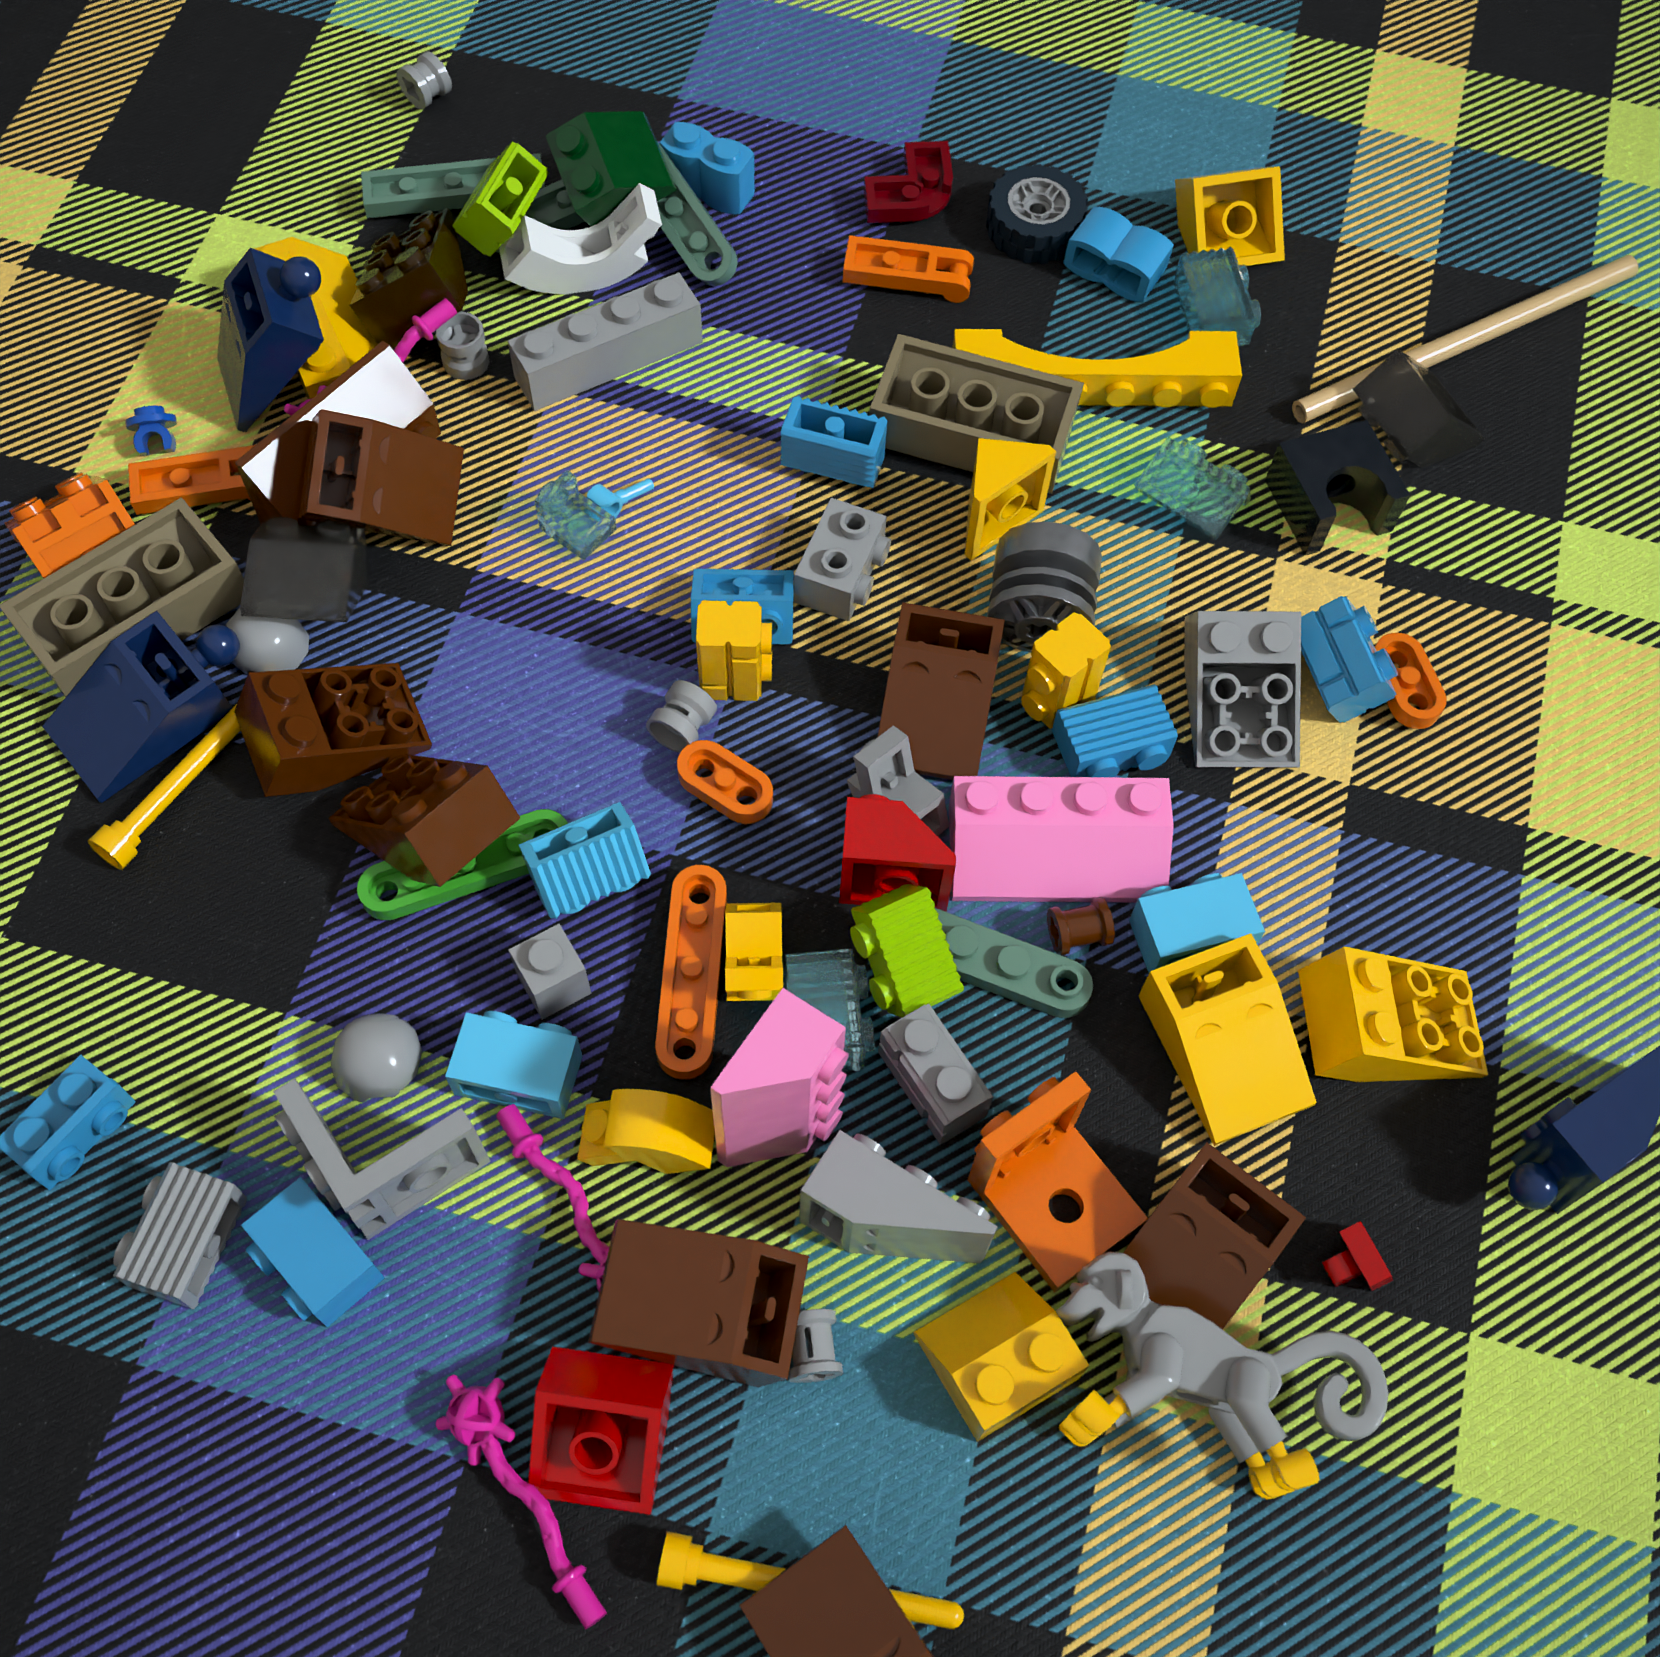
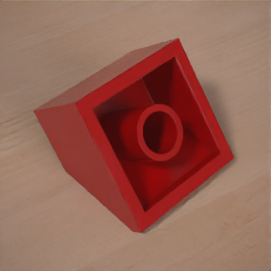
M867 794L860 798L847 797L839 903L861 905L871 901L873 898L880 897L882 894L889 893L891 890L898 889L902 885L911 884L927 887L931 892V899L935 903V908L947 911L956 867V855L903 801L889 800L887 797L878 794Z
M552 1346L535 1390L528 1483L534 1485L548 1500L651 1515L669 1416L674 1365Z

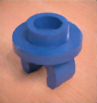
M144 406L134 409L135 416L126 419L125 423L127 430L136 431L134 446L137 452L142 456H149L147 443L153 435H161L164 449L169 453L175 452L176 440L167 428L177 425L176 416L165 413L163 406Z

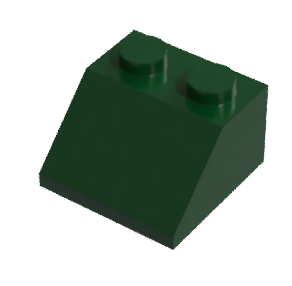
M643 111L583 112L545 135L574 210L590 226H594L606 219L639 183L654 190L656 201L677 190L648 118Z

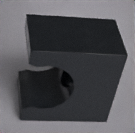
M1368 420L1280 442L1265 478L1266 484L1305 556L1321 551L1337 516L1336 507L1333 503L1350 505L1360 511L1367 519L1370 530L1378 536L1393 531L1410 497V493Z

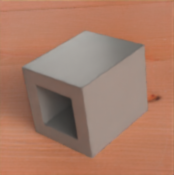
M560 924L508 949L516 974L542 1020L592 994L586 969Z

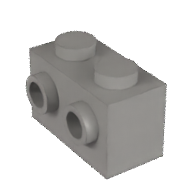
M830 498L794 573V603L850 621L857 604L864 606L870 596L874 577L870 575L874 566L882 567L888 556L891 538L885 537L887 516Z

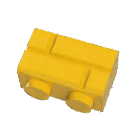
M702 600L700 605H698L696 631L699 687L706 691L713 700H727L729 696H732L734 701H758L759 697H761L762 681L772 682V623H762V606L758 602L734 601L732 605H728L726 601Z
M1073 612L1057 624L1056 631L1049 630L1033 644L1032 657L1028 665L1021 703L1031 718L1036 721H1042L1050 729L1053 727L1058 709L1096 699L1111 649L1110 640L1081 613Z

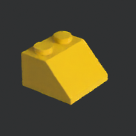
M1280 166L1175 179L1178 227L1196 273L1285 260Z
M1016 1272L914 1332L916 1340L977 1442L1077 1381L1090 1366L1056 1311Z

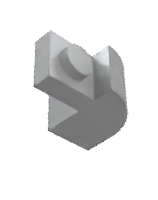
M894 725L878 738L866 743L861 751L853 756L857 773L847 780L853 797L860 798L867 794H878L887 797L889 800L903 801L937 836L949 827L944 793L914 771L908 736Z

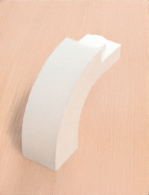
M639 183L606 219L594 226L579 230L556 229L524 215L514 234L499 247L505 280L538 292L571 294L599 290L631 276L648 262L644 243L651 239L662 225L654 190Z

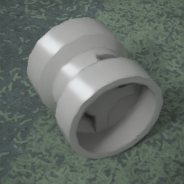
M458 312L436 330L438 346L441 349V359L445 371L450 376L461 380L474 379L482 375L489 365L488 350L484 343L483 324L478 317L471 313Z
M677 680L671 685L665 694L666 704L664 707L657 708L646 722L647 730L656 741L678 753L688 744L690 745L699 739L698 729L700 726L707 725L717 711L715 701L706 691L684 680Z

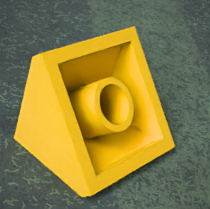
M978 438L969 497L965 556L970 561L997 544L999 538L1009 529L1028 523L1044 512L1056 451L1050 445Z

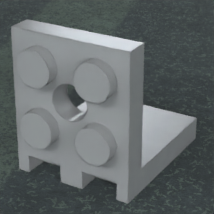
M295 1078L273 1091L284 1109L274 1117L291 1145L297 1148L306 1162L303 1166L321 1195L326 1197L334 1211L342 1207L346 1213L348 1212L358 1228H361L368 1240L491 1162L474 1126L463 1109L460 1108L356 1173L322 1115Z

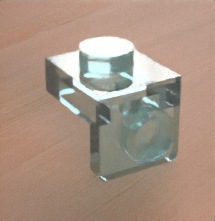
M568 470L555 481L545 484L535 499L540 530L583 561L617 530L615 517L578 492L576 476Z

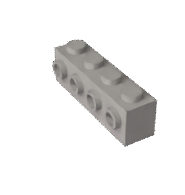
M680 273L661 280H655L646 286L621 296L610 298L603 303L578 313L570 314L563 319L507 340L514 378L533 410L537 411L703 343L701 304Z

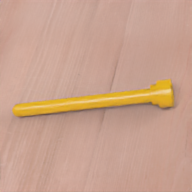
M236 705L122 822L115 820L111 826L104 824L88 840L90 847L101 858L115 868L123 870L138 854L136 847L141 843L139 836L241 731L234 712Z
M667 1531L656 1585L682 1590L683 1583L696 1586L697 1579L758 1591L786 1570V1568L702 1552L704 1545L691 1543L692 1536ZM889 1589L912 1622L948 1629H955L963 1622V1609L956 1602Z

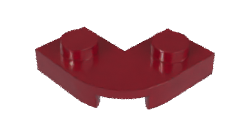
M948 141L905 142L903 156L906 175L864 176L867 223L924 220L936 215L947 205L951 197L953 182Z

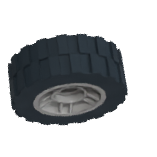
M1034 164L1033 166L1022 165L1018 166L1015 170H1008L1001 179L998 178L995 181L994 187L990 192L986 219L988 236L990 240L995 242V247L1000 252L1004 251L1008 257L1014 260L1017 258L1023 260L1024 263L1030 264L1031 262L1045 264L1052 260H1061L1066 254L1069 239L1087 215V194L1083 192V186L1080 182H1076L1072 175L1059 171V168L1053 166L1045 167L1042 164Z

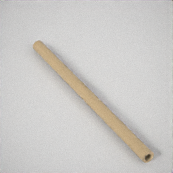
M1631 255L1621 257L1296 400L1292 405L1293 414L1298 422L1305 423L1632 278L1638 273L1637 260Z

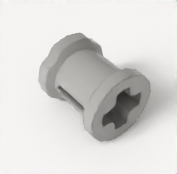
M812 1309L799 1312L792 1352L794 1367L789 1369V1382H819L843 1375L842 1363L835 1360L831 1325L836 1323V1313L834 1310Z

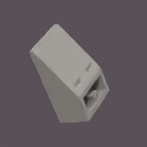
M1197 611L1185 616L1184 669L1195 767H1300L1301 612Z
M839 1130L801 1189L799 1222L848 1253L982 1263L998 1226L988 1221L990 1215L983 1207L970 1199L959 1197L956 1201L936 1189L938 1184L935 1179L925 1171L912 1165H907L903 1169L884 1157L886 1152L877 1142L862 1134H855L853 1138Z

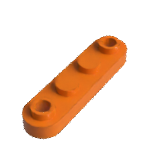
M693 865L683 869L675 877L671 890L655 1048L657 1060L662 1070L677 1079H692L701 1075L709 1067L713 1058L727 888L723 876L716 869L706 865ZM697 893H704L709 896L708 901L703 904H696L690 899ZM681 1046H690L695 1050L694 1055L685 1060L676 1057L675 1052Z

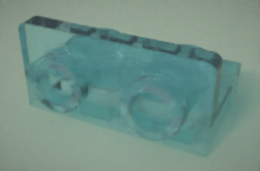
M1167 437L1134 484L1135 489L1217 540L1241 505L1246 506L1250 501V487L1246 485L1248 479L1230 465L1224 464L1220 469L1205 460L1208 456L1207 453L1195 443L1183 439L1180 444Z

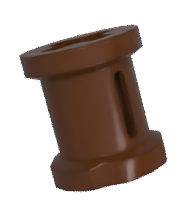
M1103 897L1092 899L1091 905L1064 911L1057 906L1047 910L1048 931L1056 954L1066 955L1069 954L1072 947L1100 942L1102 946L1114 944V922L1108 904Z

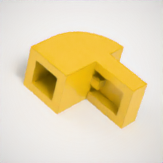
M726 903L725 991H727V1001L774 1000L783 988L781 903Z
M644 1089L612 1090L611 1100L586 1104L577 1160L591 1166L637 1161L665 1174L710 1169L715 1136L713 1110L690 1099L660 1091Z

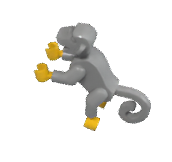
M1106 1252L1084 1266L1077 1275L1080 1283L1073 1282L1070 1285V1297L1064 1305L1056 1310L1063 1324L1068 1326L1077 1325L1088 1318H1093L1095 1320L1094 1325L1086 1334L1088 1341H1096L1110 1333H1120L1123 1336V1349L1128 1368L1126 1380L1114 1387L1113 1393L1104 1398L1093 1390L1059 1425L1060 1431L1074 1445L1079 1447L1087 1446L1111 1426L1118 1428L1158 1403L1164 1396L1209 1407V1415L1238 1462L1241 1463L1245 1460L1249 1466V1479L1253 1491L1260 1498L1268 1500L1314 1485L1319 1481L1316 1464L1307 1449L1303 1448L1290 1453L1286 1452L1282 1440L1287 1435L1269 1408V1402L1275 1399L1283 1385L1281 1376L1319 1358H1335L1351 1366L1360 1381L1362 1389L1361 1403L1355 1415L1346 1414L1340 1406L1341 1396L1348 1390L1349 1386L1347 1379L1342 1374L1334 1373L1327 1376L1317 1387L1314 1396V1411L1317 1421L1325 1432L1337 1439L1357 1441L1371 1435L1381 1425L1387 1410L1389 1393L1383 1368L1374 1353L1358 1339L1344 1333L1323 1331L1303 1336L1273 1354L1248 1349L1216 1324L1187 1307L1159 1305L1152 1302L1149 1298L1145 1276L1138 1262L1125 1253ZM1267 1451L1271 1458L1270 1462H1264L1261 1455L1262 1452Z

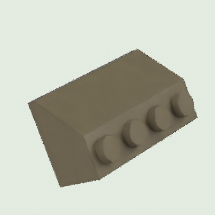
M898 334L871 403L869 416L875 414L877 418L883 416L886 418V449L971 472L974 471L978 438L1050 445L1056 451L1048 493L1052 494L1065 455L1084 383Z
M181 497L0 604V609L66 698L112 640L155 611L159 612L175 634L183 641L251 599L252 596L235 560Z

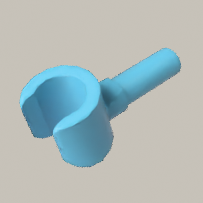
M648 478L628 488L620 489L615 493L601 484H596L587 493V498L594 502L587 507V510L603 521H613L620 513L623 504L653 490L654 484Z

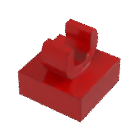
M1361 1221L1339 1232L1348 1250L1322 1262L1335 1287L1361 1274L1364 1276L1371 1291L1393 1281L1390 1271Z

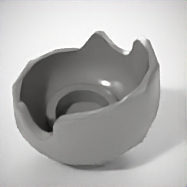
M263 600L243 605L225 625L236 633L240 643L239 653L231 663L247 675L250 671L295 670L308 653V633L296 616L280 603Z
M383 1013L367 1014L348 1023L335 1040L331 1059V1070L337 1087L358 1102H365L370 1098L395 1097L418 1073L422 1048L416 1030L406 1020H402L395 1015Z

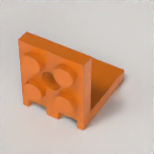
M80 472L57 484L55 488L59 494L43 502L41 498L38 499L35 496L9 510L13 519L4 524L15 541L23 547L43 579L135 525L107 479L97 476L89 478L87 474L83 475Z
M1076 1071L1060 1083L1055 1077H1051L1040 1084L1027 1097L1030 1105L1016 1115L1012 1116L1006 1110L988 1122L980 1131L983 1138L974 1149L976 1156L968 1177V1182L1054 1293L1073 1280L1081 1269L1094 1258L1111 1251L1141 1228L1149 1219L1074 1127L1091 1092L1089 1086ZM1056 1195L1072 1197L1079 1205L1080 1218L1071 1223L1058 1221L1049 1210V1200Z

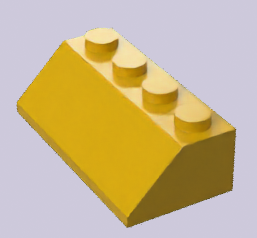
M289 237L254 249L285 261L297 256L306 257L312 260L320 270L321 285L318 291L311 296L324 341L320 344L316 353L312 354L296 372L307 398L311 399L317 395L321 385L328 386L378 344L349 306L357 289L355 285L357 278L347 256L294 237Z

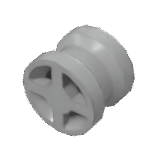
M426 51L418 56L417 63L413 66L406 64L397 70L398 83L403 93L418 109H424L432 104V97L435 95L444 96L452 90V82L448 71L432 52Z

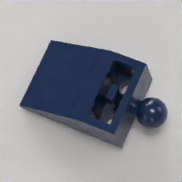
M249 248L224 280L217 359L235 424L239 431L246 432L307 359L316 353L320 344L324 341L311 296L318 291L321 285V273L317 265L306 257L297 256L285 261Z
M155 611L111 641L42 727L97 800L103 803L220 721L233 708L204 668L208 665L225 666L234 661L240 649L239 639L236 633L229 627L211 625L200 632L197 637L196 648L189 651L159 612Z
M1660 1045L1579 1105H1576L1570 1097H1567L1519 1135L1527 1145L1510 1158L1517 1167L1512 1171L1508 1180L1510 1195L1517 1204L1530 1210H1540L1550 1205L1558 1214L1647 1150L1660 1116Z

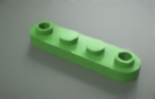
M549 809L535 810L520 815V819L441 887L413 881L387 862H379L366 869L359 878L357 884L358 897L365 911L372 917L379 920H394L527 875L529 871L518 845L568 824V822L561 814ZM389 890L398 891L392 900H380L384 892Z

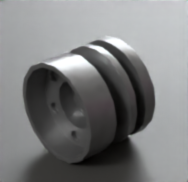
M1055 522L1025 523L1009 529L999 538L995 552L992 574L994 582L990 592V605L987 617L1005 620L1001 639L1002 643L1022 651L1032 652L1033 644L1036 640L1051 629L1056 631L1057 624L1073 612L1081 613L1095 626L1094 612L1097 608L1095 592L1100 580L1102 555L1099 544L1093 538L1075 527Z

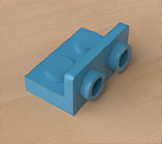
M694 569L691 590L692 641L696 643L698 605H700L702 600L726 601L728 605H732L734 601L758 602L762 606V623H772V644H791L793 641L794 570Z
M80 1055L0 1135V1149L20 1165L25 1172L50 1191L58 1182L64 1181L76 1173L84 1161L85 1154L103 1136L110 1135L123 1124L128 1115V1110L136 1101L116 1081L107 1077L91 1062Z

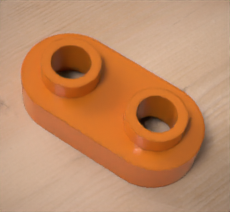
M1397 632L1384 635L1376 643V651L1385 648L1392 662L1400 666V668H1396L1398 676L1390 679L1397 695L1386 703L1394 718L1402 725L1413 729L1428 728L1438 720L1447 703L1446 693L1424 648L1415 638ZM1409 703L1417 705L1420 709L1414 708Z
M709 740L692 742L680 752L677 760L678 778L686 791L737 823H756L769 814L773 805V786L765 773L718 743ZM701 769H709L713 774L703 778L697 776L696 772ZM743 796H751L756 800L750 805H743L738 802Z

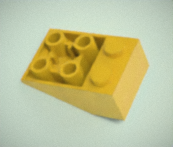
M1251 933L1149 972L1138 997L1214 1146L1315 1106L1317 1102L1278 982Z
M1345 946L1298 970L1316 1076L1354 1082L1483 1078L1488 1076L1483 1052L1484 1046L1478 1029L1472 1000L1473 993L1468 981L1467 971Z

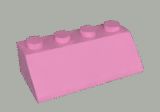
M954 776L949 801L950 850L956 855V867L951 887L952 901L1092 902L1094 898L1103 897L1106 902L1136 903L1138 898L1146 891L1159 886H1169L1174 827L1169 778Z
M785 988L781 989L710 1087L718 1162L726 1167L805 1153L810 1149L817 1137L822 1141L828 1139L843 1114L838 1108L845 1095L840 1091V1088L847 1074L842 1072V1068L849 1056L844 1051L846 1027Z

